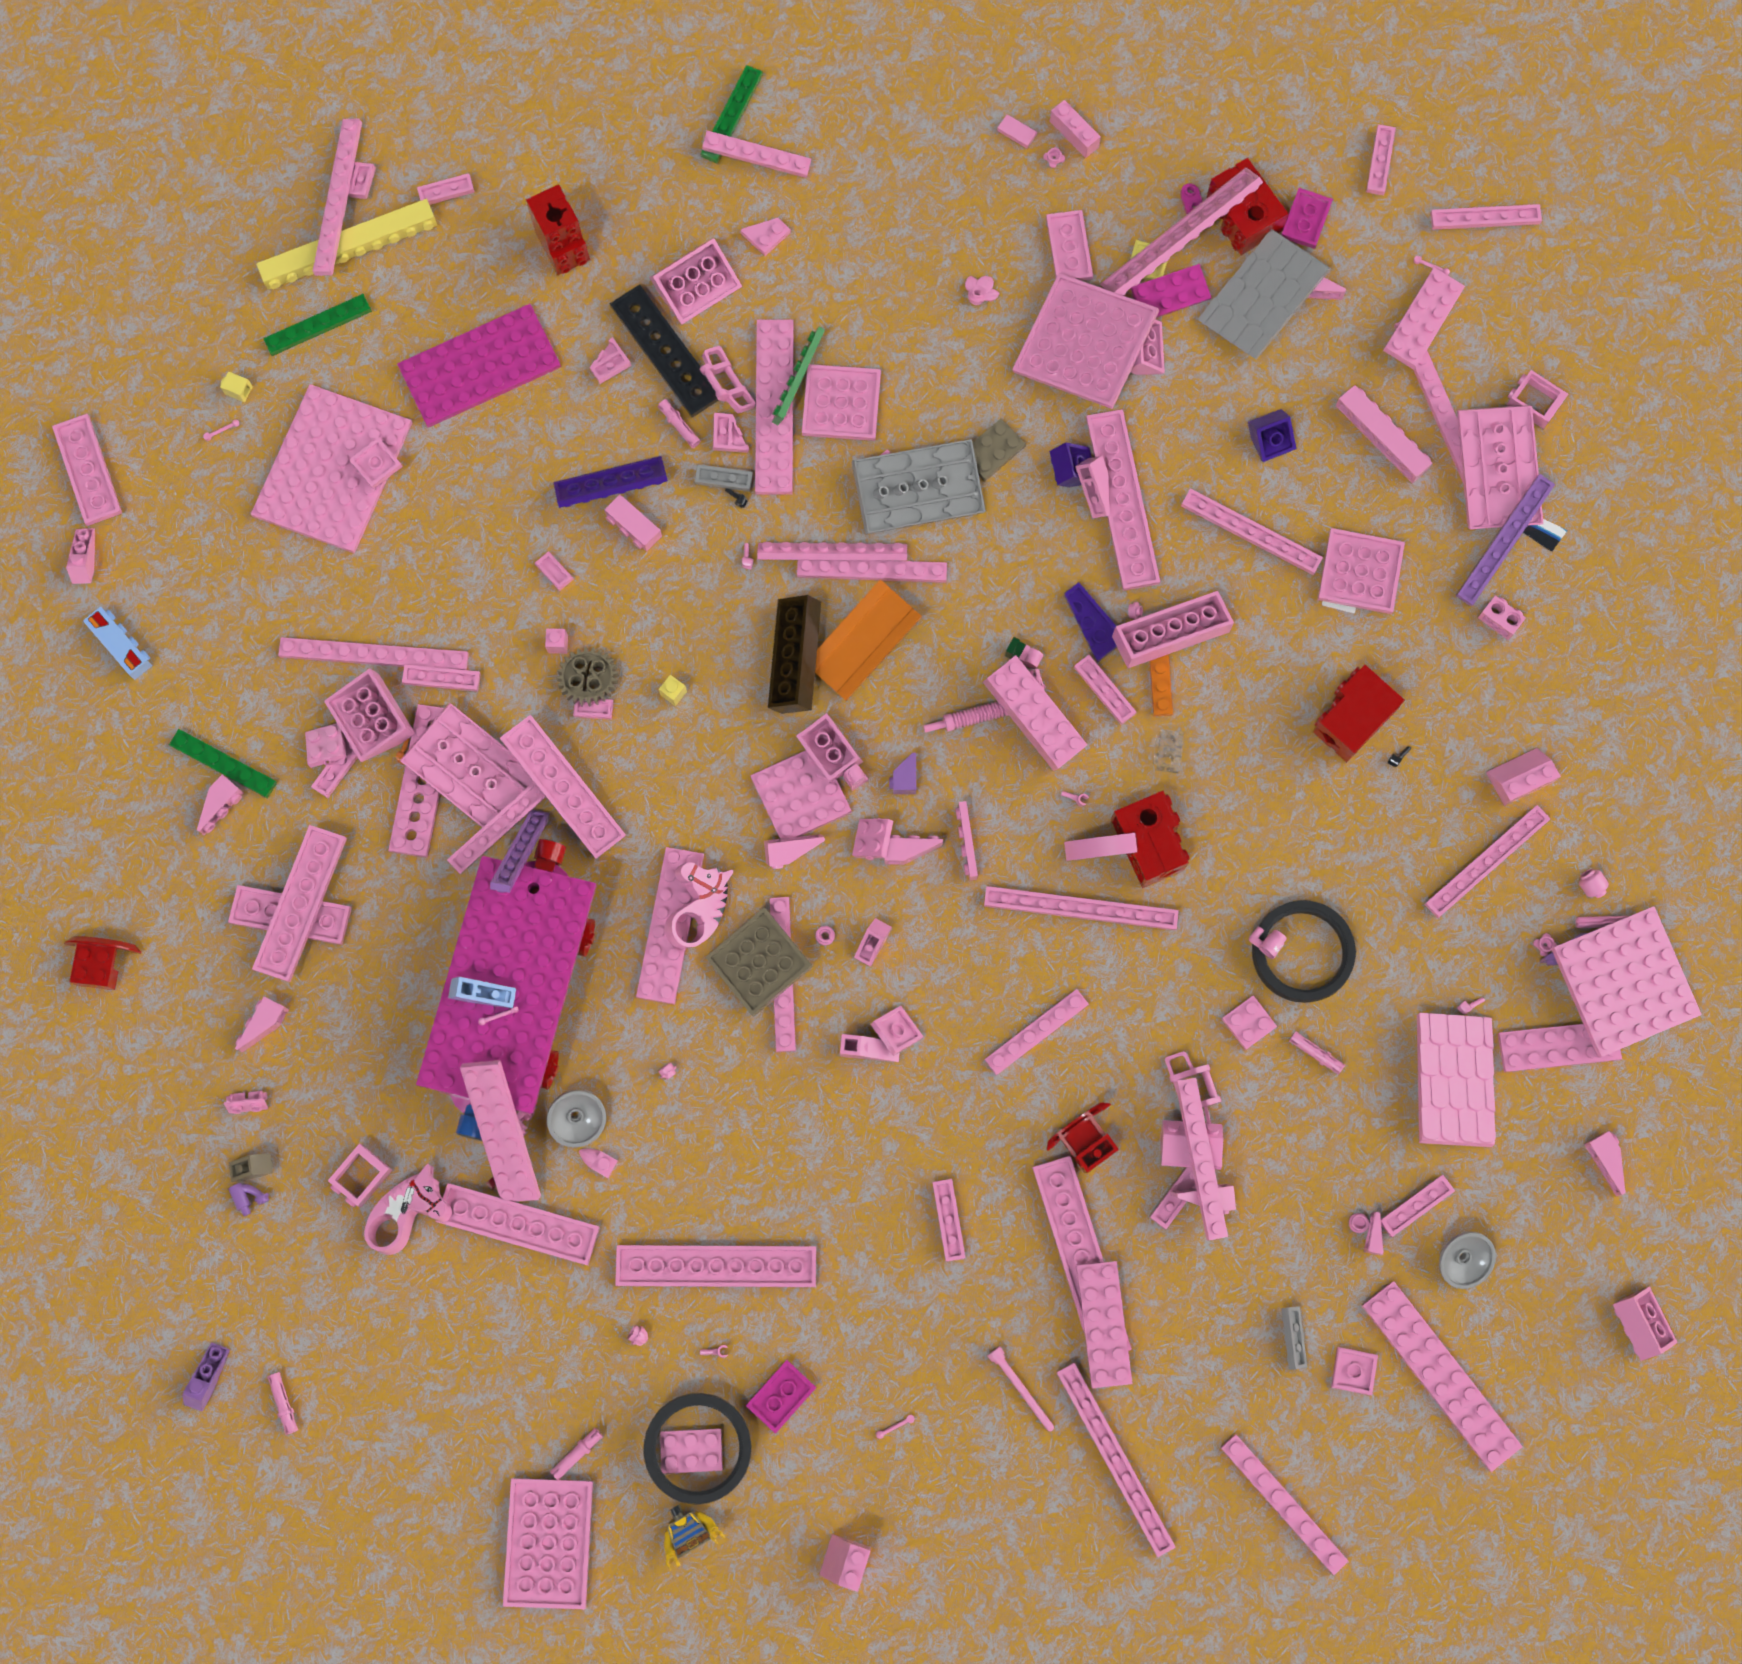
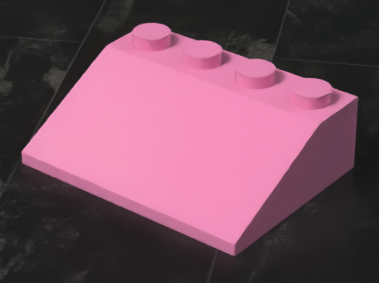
M714 238L709 239L649 277L681 325L742 287Z
M370 668L324 701L360 762L400 745L415 734L379 673Z

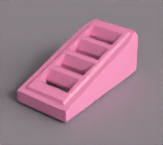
M1373 1212L1370 1215L1364 1252L1375 1255H1383L1379 1212Z

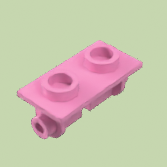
M263 1091L248 1092V1099H245V1093L230 1094V1096H226V1102H224L227 1111L233 1114L248 1111L259 1112L268 1109L265 1102L267 1100V1093Z

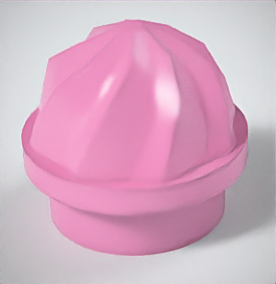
M634 1325L627 1339L631 1341L632 1345L641 1346L647 1342L648 1333L644 1327Z

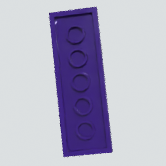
M662 456L553 483L558 507L562 508L578 503H587L598 498H606L618 493L623 494L635 489H643L651 485H660L663 482H667L668 479Z

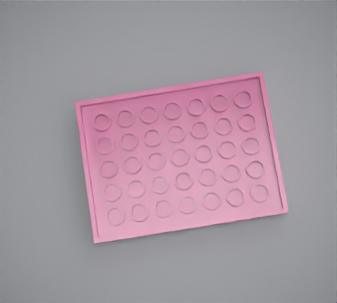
M310 384L251 512L252 517L355 554L387 479L373 489L351 464L349 459L378 437L397 458L410 430L412 421Z

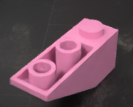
M76 529L66 569L72 584L91 583L94 573L95 529Z
M223 774L213 783L207 793L197 830L203 835L210 833L214 829L215 823L219 819L224 818L228 814L229 808L237 804L243 795V792Z
M890 835L885 864L904 865L941 847L943 839H939L938 836H928L927 839H920L919 836L914 835L908 836V838Z
M263 997L262 1000L257 1002L253 1017L247 1020L243 1035L241 1034L237 1038L235 1049L244 1052L280 1027L289 1009Z
M842 1034L840 1057L899 1062V1053L893 1056L881 1039Z

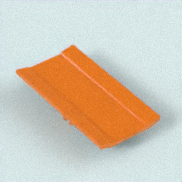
M880 579L817 649L815 673L847 701L922 616Z

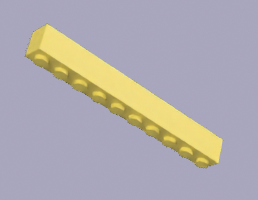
M421 200L341 231L335 264L347 262L353 257L363 256L366 252L381 249L387 244L397 243L400 239L415 236L421 231L431 230L437 226L428 200ZM319 240L256 263L267 289H276L285 283L295 282L298 278L313 275V266Z

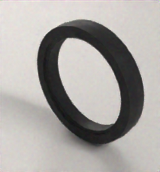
M1298 900L1285 903L1268 913L1259 924V927L1264 930L1259 939L1264 941L1272 926L1286 916L1303 913L1319 917L1335 930L1341 942L1342 962L1336 976L1328 984L1317 989H1296L1284 984L1272 973L1265 954L1254 944H1252V959L1259 978L1273 993L1289 1001L1309 1003L1330 997L1341 989L1353 970L1356 947L1349 926L1336 911L1318 902Z
M705 1393L686 1394L668 1402L651 1420L644 1438V1461L655 1485L672 1499L687 1504L714 1502L734 1490L748 1469L751 1459L749 1429L741 1414L724 1399ZM690 1406H707L724 1414L733 1424L739 1440V1455L732 1473L721 1484L705 1491H688L674 1485L662 1473L656 1458V1441L663 1424L674 1413Z

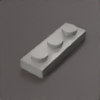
M697 464L694 482L697 485L750 492L753 473L751 471Z
M1300 1307L1282 1308L1289 1370L1308 1368Z

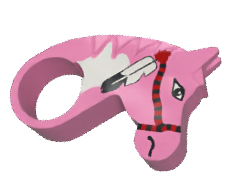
M426 1164L419 1174L399 1183L385 1194L373 1208L364 1230L366 1243L372 1249L384 1255H393L400 1252L408 1242L415 1216L418 1213L429 1215L431 1218L442 1223L451 1217L452 1209L439 1193L440 1182L433 1178V1166ZM391 1218L396 1220L398 1224L396 1239L388 1246L379 1247L376 1242L377 1229L383 1222Z

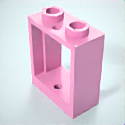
M1530 370L1528 375L1523 374L1518 381L1520 385L1518 389L1513 388L1508 395L1510 400L1507 406H1525L1526 404L1517 399L1527 383L1554 400L1544 416L1532 409L1534 423L1544 429L1568 393Z
M358 1144L330 1177L328 1182L332 1184L330 1188L337 1194L343 1193L347 1197L345 1201L351 1206L355 1207L357 1205L362 1207L393 1170L364 1145ZM361 1155L380 1172L357 1198L340 1184L338 1180L356 1158Z

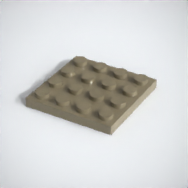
M765 907L705 957L753 1017L813 967Z

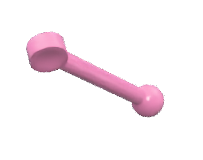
M1420 256L1414 258L1415 264L1421 263L1431 268L1435 267L1447 275L1450 273L1448 268L1443 269L1422 260Z
M235 419L232 421L231 424H228L210 434L205 433L203 435V438L206 441L211 440L212 436L217 435L233 426H239V421Z
M514 1007L488 1018H480L478 1023L479 1025H485L488 1021L516 1013L519 1009Z
M908 1415L905 1420L886 1430L877 1431L876 1437L882 1439L885 1434L906 1423H913L914 1416Z

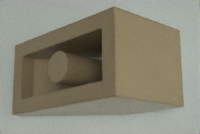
M270 1153L248 1155L229 1162L231 1182L263 1177L273 1173V1162Z

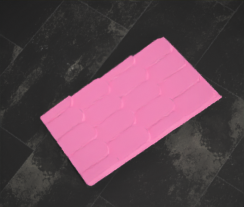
M1532 406L1457 410L1468 528L1503 527L1539 475ZM1542 505L1528 525L1544 524Z
M451 703L444 708L400 759L405 766L482 828L534 782L507 748Z
M1419 1013L1417 1015L1419 1143L1493 1147L1495 1145L1492 1018Z

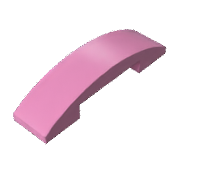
M1135 833L1064 842L1066 861L1137 852Z

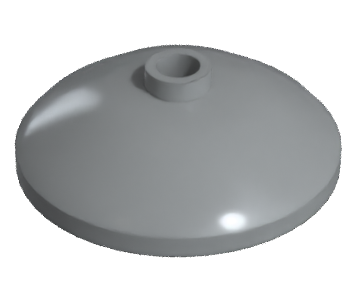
M572 1090L561 1094L553 1101L547 1113V1126L550 1134L557 1142L568 1147H582L592 1143L600 1136L606 1124V1111L602 1102L597 1096L584 1090ZM573 1112H578L576 1116H571Z
M1469 1231L1456 1235L1444 1246L1440 1254L1439 1270L1443 1279L1451 1286L1459 1289H1468L1481 1284L1487 1279L1494 1268L1496 1261L1494 1245L1485 1235L1478 1232Z

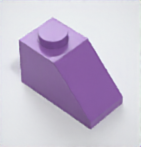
M916 753L910 754L893 771V777H889V789H893V794H916Z

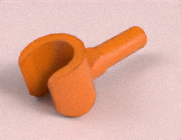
M409 738L404 741L401 751L396 754L397 762L402 765L404 764L400 759L405 755Z

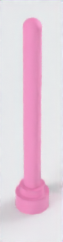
M1000 1346L997 1347L987 1357L991 1362L1001 1367L1047 1431H1052L1054 1425L1005 1361V1352Z

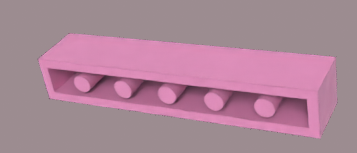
M1354 385L1339 398L1336 407L1412 484L1429 470L1432 465L1429 456L1422 453L1416 443L1409 440L1405 436L1404 431L1396 427L1392 423L1391 418L1383 414L1379 410L1378 405L1370 401L1362 389Z

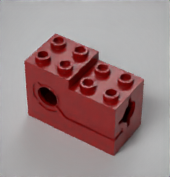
M1248 157L1237 163L1233 168H1229L1213 177L1207 193L1208 198L1244 168H1248L1262 180L1263 183L1259 185L1256 191L1249 193L1241 203L1234 205L1226 215L1219 217L1223 219L1221 225L1222 234L1228 237L1232 248L1238 251L1240 255L1258 246L1271 230L1277 233L1282 232L1289 215Z
M560 185L553 186L526 199L536 235L557 275L568 273L572 268L585 265L590 260L587 245L583 239L579 221L571 205L567 202Z
M1364 665L1361 669L1357 667L1350 674V677L1338 686V689L1334 692L1336 696L1333 699V704L1327 712L1325 711L1317 719L1318 721L1314 724L1316 728L1313 733L1327 746L1333 748L1336 751L1335 753L1347 763L1399 709L1405 699L1367 665Z
M1164 791L1115 810L1110 819L1117 835L1135 833L1137 852L1127 853L1126 855L1142 889L1184 871L1189 864L1188 860H1190L1187 851L1182 849L1180 835L1176 832L1180 822L1177 812H1173L1171 798L1168 794L1165 795Z

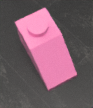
M875 918L866 930L854 958L871 967L892 927Z

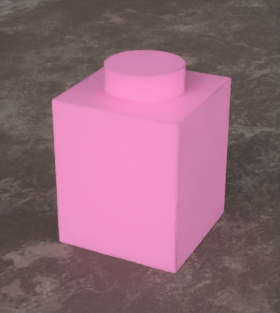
M546 629L545 647L548 653L567 654L568 634L566 630Z

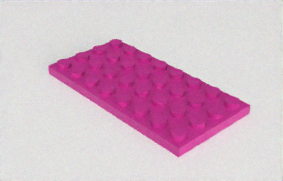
M531 304L397 363L428 428L561 368V364Z

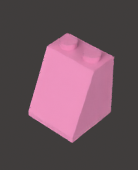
M832 1534L819 1575L839 1586L858 1592L871 1547Z

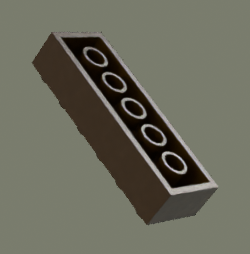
M810 595L778 599L768 708L781 714L812 710L821 601Z

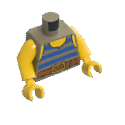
M680 1504L673 1507L669 1512L674 1522L667 1526L668 1529L664 1533L666 1565L669 1570H671L670 1565L673 1562H676V1565L679 1567L680 1562L677 1557H682L710 1539L718 1544L716 1537L720 1535L722 1538H725V1535L718 1529L713 1519L702 1512L691 1511L685 1515Z

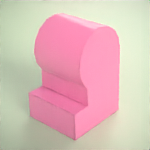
M857 764L843 773V778L852 791L868 781V778Z

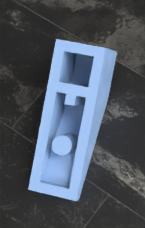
M456 977L451 979L448 998L470 1003L513 1008L516 988Z

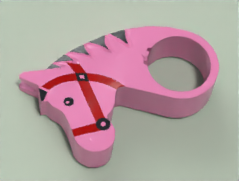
M691 862L676 868L675 877L679 882L686 884L692 900L673 912L666 920L665 935L673 946L681 949L695 947L712 935L725 909L728 895L727 881L733 874V870L722 872L718 867L705 870ZM682 914L694 917L698 923L697 935L691 943L682 941L676 933V921Z

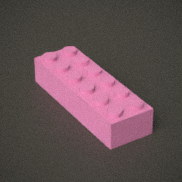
M1216 591L1116 626L1112 637L1127 668H1131L1229 633L1234 622L1219 592Z
M1016 655L983 681L984 685L1053 771L1059 769L1087 746L1086 742Z

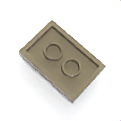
M999 419L973 442L978 474L984 481L988 480L1026 447V443L1002 419Z

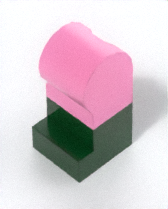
M1013 637L1005 652V657L1011 659L1016 655L1024 666L1031 669H1037L1043 658V654L1040 651L1030 648V646L1020 642V639Z

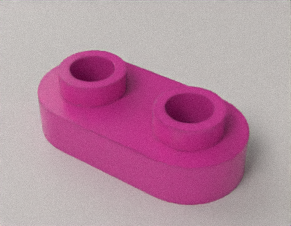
M1189 183L1182 187L1180 197L1187 215L1193 210V206L1197 207L1203 201L1196 185Z

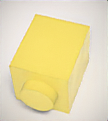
M228 371L226 377H223L221 380L220 388L225 395L245 402L253 386L248 379Z
M672 675L659 688L660 695L674 706L687 693L686 686Z

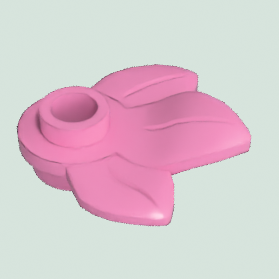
M973 276L967 278L965 288L968 291L970 303L980 305L984 301H994L999 296V292L992 289L994 284L992 277L983 276L978 280Z

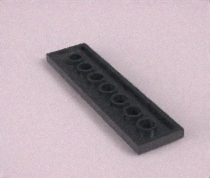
M640 284L610 303L612 310L691 418L719 401L709 380L701 373V366ZM633 306L640 307V310L636 313L630 311ZM647 319L650 321V324L642 326L640 324L641 321ZM654 333H658L660 335V338L658 340H652L650 338L651 335ZM664 347L671 349L668 354L661 353V349ZM674 361L681 363L678 368L671 367V364ZM684 375H689L691 380L683 382L681 378ZM694 389L702 391L699 396H693L691 393Z

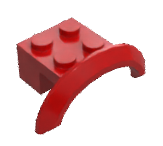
M73 936L64 942L65 945H76L69 982L82 987L115 990L119 972L114 969L117 949L141 954L140 949L136 945L111 939Z
M1100 1102L1070 1122L1048 1140L1047 1151L1056 1146L1061 1140L1084 1173L1090 1172L1112 1156L1119 1148L1109 1134L1104 1133L1093 1117L1104 1111L1111 1104Z

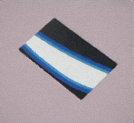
M1543 519L1544 524L1527 525L1523 533L1551 552L1567 532L1566 529Z

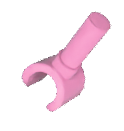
M745 543L742 567L752 569L754 559L748 558L749 544Z
M1064 791L1061 796L1073 799L1081 807L1085 806L1086 803H1082L1080 798H1089L1086 794L1077 796Z
M1482 997L1470 1005L1464 1001L1457 1009L1465 1015L1475 1006L1485 1002V999Z
M722 1345L717 1349L700 1350V1355L713 1354L724 1358L728 1355H721L720 1349L728 1347Z

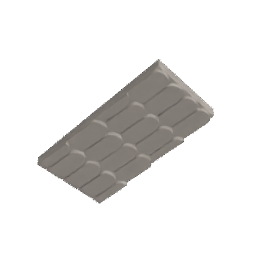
M1271 230L1197 320L1254 359H1258L1332 268L1276 231Z
M972 439L851 461L865 534L986 512Z

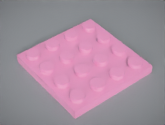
M809 364L806 378L802 436L875 441L881 369Z
M1331 528L1318 600L1392 614L1405 542Z
M807 750L751 775L754 786L780 839L803 836L852 813L837 780L829 782Z

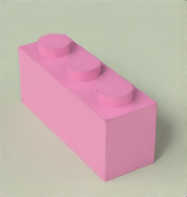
M1065 100L1051 110L1050 122L1085 158L1099 148L1101 136Z
M621 495L605 509L606 520L613 526L616 524L620 528L619 531L626 538L629 536L633 539L632 542L638 549L643 548L647 552L662 537L661 530Z

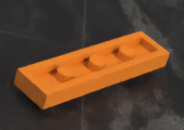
M1169 654L1149 661L1153 716L1173 715Z

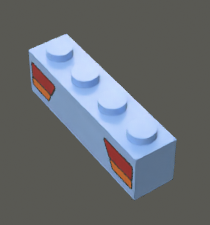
M99 607L84 619L83 622L124 670L136 680L152 667V664L148 661L151 659L144 650L140 652L137 648L138 642L132 636L128 638L125 634L128 631L121 623L118 625L115 623L114 619L116 617L109 609L105 611L102 607Z

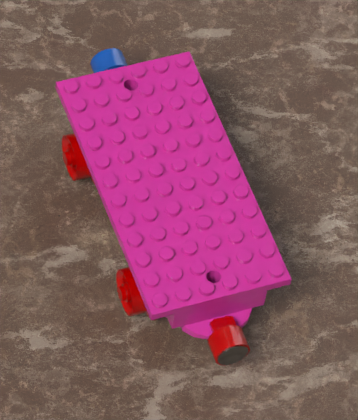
M539 839L534 855L536 860L525 863L510 893H501L490 889V882L502 860L486 856L481 857L416 1082L417 1086L437 1090L440 1093L451 1096L454 1105L464 1113V1115H460L456 1134L459 1136L482 1141L460 1070L462 1063L500 1060L515 1111L529 1114L534 1113L540 1088L550 1089L554 1077L557 1076L559 1052L551 1050L577 955L586 957L595 939V919L588 918L597 886L593 882L569 877L559 867L562 865L567 848L559 842ZM463 977L516 988L513 1008L518 1007L519 1011L488 1021L485 1025H479L478 1020L480 1018H488L508 1011L511 1008L449 999L451 979Z

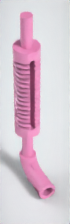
M1035 669V673L1033 670L1029 671L1045 691L1046 686L1043 684L1040 670ZM995 701L991 705L989 703L987 705L984 704V707L982 705L980 707L977 706V709L974 707L973 709L970 708V710H963V712H956V714L943 715L942 721L923 725L925 733L945 727L947 732L955 730V728H962V726L966 727L967 725L968 727L969 724L975 725L976 722L978 724L980 722L983 723V720L986 722V720L990 721L993 718L997 719V717L1009 715L1000 703Z

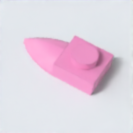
M596 1149L579 1150L582 1160L588 1167L606 1178L610 1177L618 1163L616 1159Z

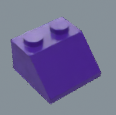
M1282 409L1248 421L1251 440L1262 462L1297 449L1291 417Z
M1065 442L1050 450L1051 463L1057 485L1069 488L1082 485L1076 466L1084 460L1092 458L1090 448Z

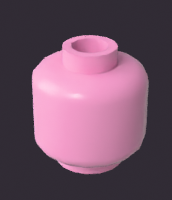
M1589 869L1580 875L1579 886L1586 896L1600 898L1607 893L1606 889L1609 886V882L1600 870Z

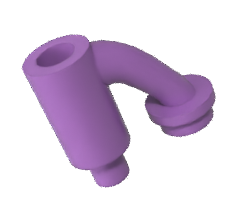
M239 1183L228 1189L237 1211L241 1210L243 1217L251 1214L249 1210L251 1204L246 1193L256 1196L257 1198L254 1200L258 1205L269 1201L268 1193L264 1194L249 1184Z

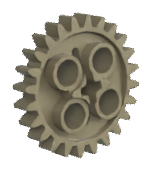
M585 647L584 652L577 648V654L570 652L571 658L565 656L566 663L560 662L562 669H557L560 675L557 676V681L560 682L558 686L559 689H562V695H566L568 701L573 698V704L580 701V705L583 706L587 702L588 706L591 707V703L594 701L598 705L599 699L605 702L604 696L611 697L610 690H616L613 684H618L616 679L619 676L616 671L617 666L613 664V658L609 659L608 653L603 655L602 649L596 653L594 647H592L591 651H588L587 647ZM580 664L585 665V666H584L583 668H581V669H577V668H576V667H577L578 665H580ZM598 667L603 668V670L600 672L595 671V669ZM585 678H587V689H586V691L584 692L583 690H584V688H585V686H586V680H585ZM576 681L581 682L578 686H572ZM592 685H599L597 689H591Z

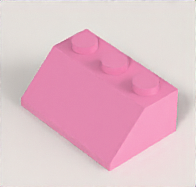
M1155 319L1130 373L1135 375L1165 373L1162 322Z
M827 713L796 736L829 782L843 776V773L856 764L860 765L863 762Z
M1538 748L1486 772L1504 806L1554 783L1561 777L1552 760Z
M1163 1120L1160 1134L1161 1165L1192 1168L1183 1122ZM1205 1123L1214 1169L1221 1170L1223 1153L1222 1124Z
M1650 1286L1613 1304L1615 1313L1620 1318L1624 1326V1332L1630 1338L1633 1350L1639 1356L1640 1361L1660 1355L1678 1343Z

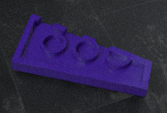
M1078 582L1064 593V597L1098 663L1117 648L1112 637L1116 625Z

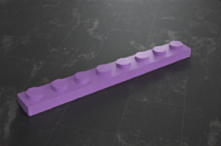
M1541 474L1536 477L1462 585L1456 597L1469 606L1474 605L1555 486L1553 482Z
M531 810L528 813L491 880L490 889L501 893H510L549 820V813Z

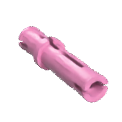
M667 399L661 401L657 407L666 416L668 423H671L691 448L698 446L701 440L684 422L680 413L670 405Z
M1297 1031L1289 1040V1042L1319 1061L1321 1066L1325 1065L1337 1075L1340 1074L1345 1064L1333 1057L1329 1051L1322 1050Z
M280 1372L269 1375L267 1379L271 1386L279 1412L277 1415L281 1419L285 1435L298 1431L293 1416L294 1410L289 1404Z
M594 1428L583 1440L580 1439L577 1442L578 1445L550 1470L551 1474H554V1477L560 1480L586 1453L589 1454L591 1448L603 1438L600 1431Z

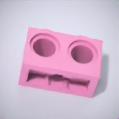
M1495 595L1478 619L1509 640L1526 617L1523 616L1520 610L1509 606L1505 599L1498 598ZM1491 608H1496L1499 614H1495ZM1507 619H1511L1514 625H1510Z

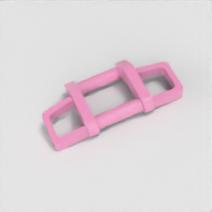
M721 346L705 350L702 355L705 365L700 368V371L709 380L716 392L717 399L723 402L727 401L737 413L753 409L756 402L746 387L740 383ZM717 354L722 362L712 365L709 355ZM726 372L735 388L731 390L722 389L714 375ZM743 396L748 404L740 406L734 399Z
M1186 1052L1166 1057L1165 1062L1170 1074L1169 1079L1174 1084L1175 1090L1176 1081L1202 1073L1210 1099L1201 1101V1105L1205 1111L1206 1123L1211 1124L1208 1106L1222 1101L1220 1096L1217 1095L1209 1072L1211 1070L1209 1064L1194 1068ZM1184 1056L1190 1070L1174 1075L1170 1061Z

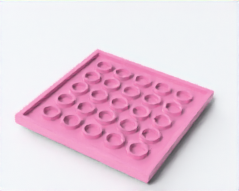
M1058 273L1012 369L1013 373L1113 409L1158 315L1159 309Z
M1650 907L1551 948L1598 1058L1702 1015L1655 907Z

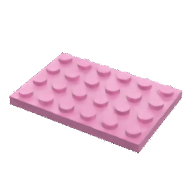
M511 1479L503 1607L586 1609L593 1481Z

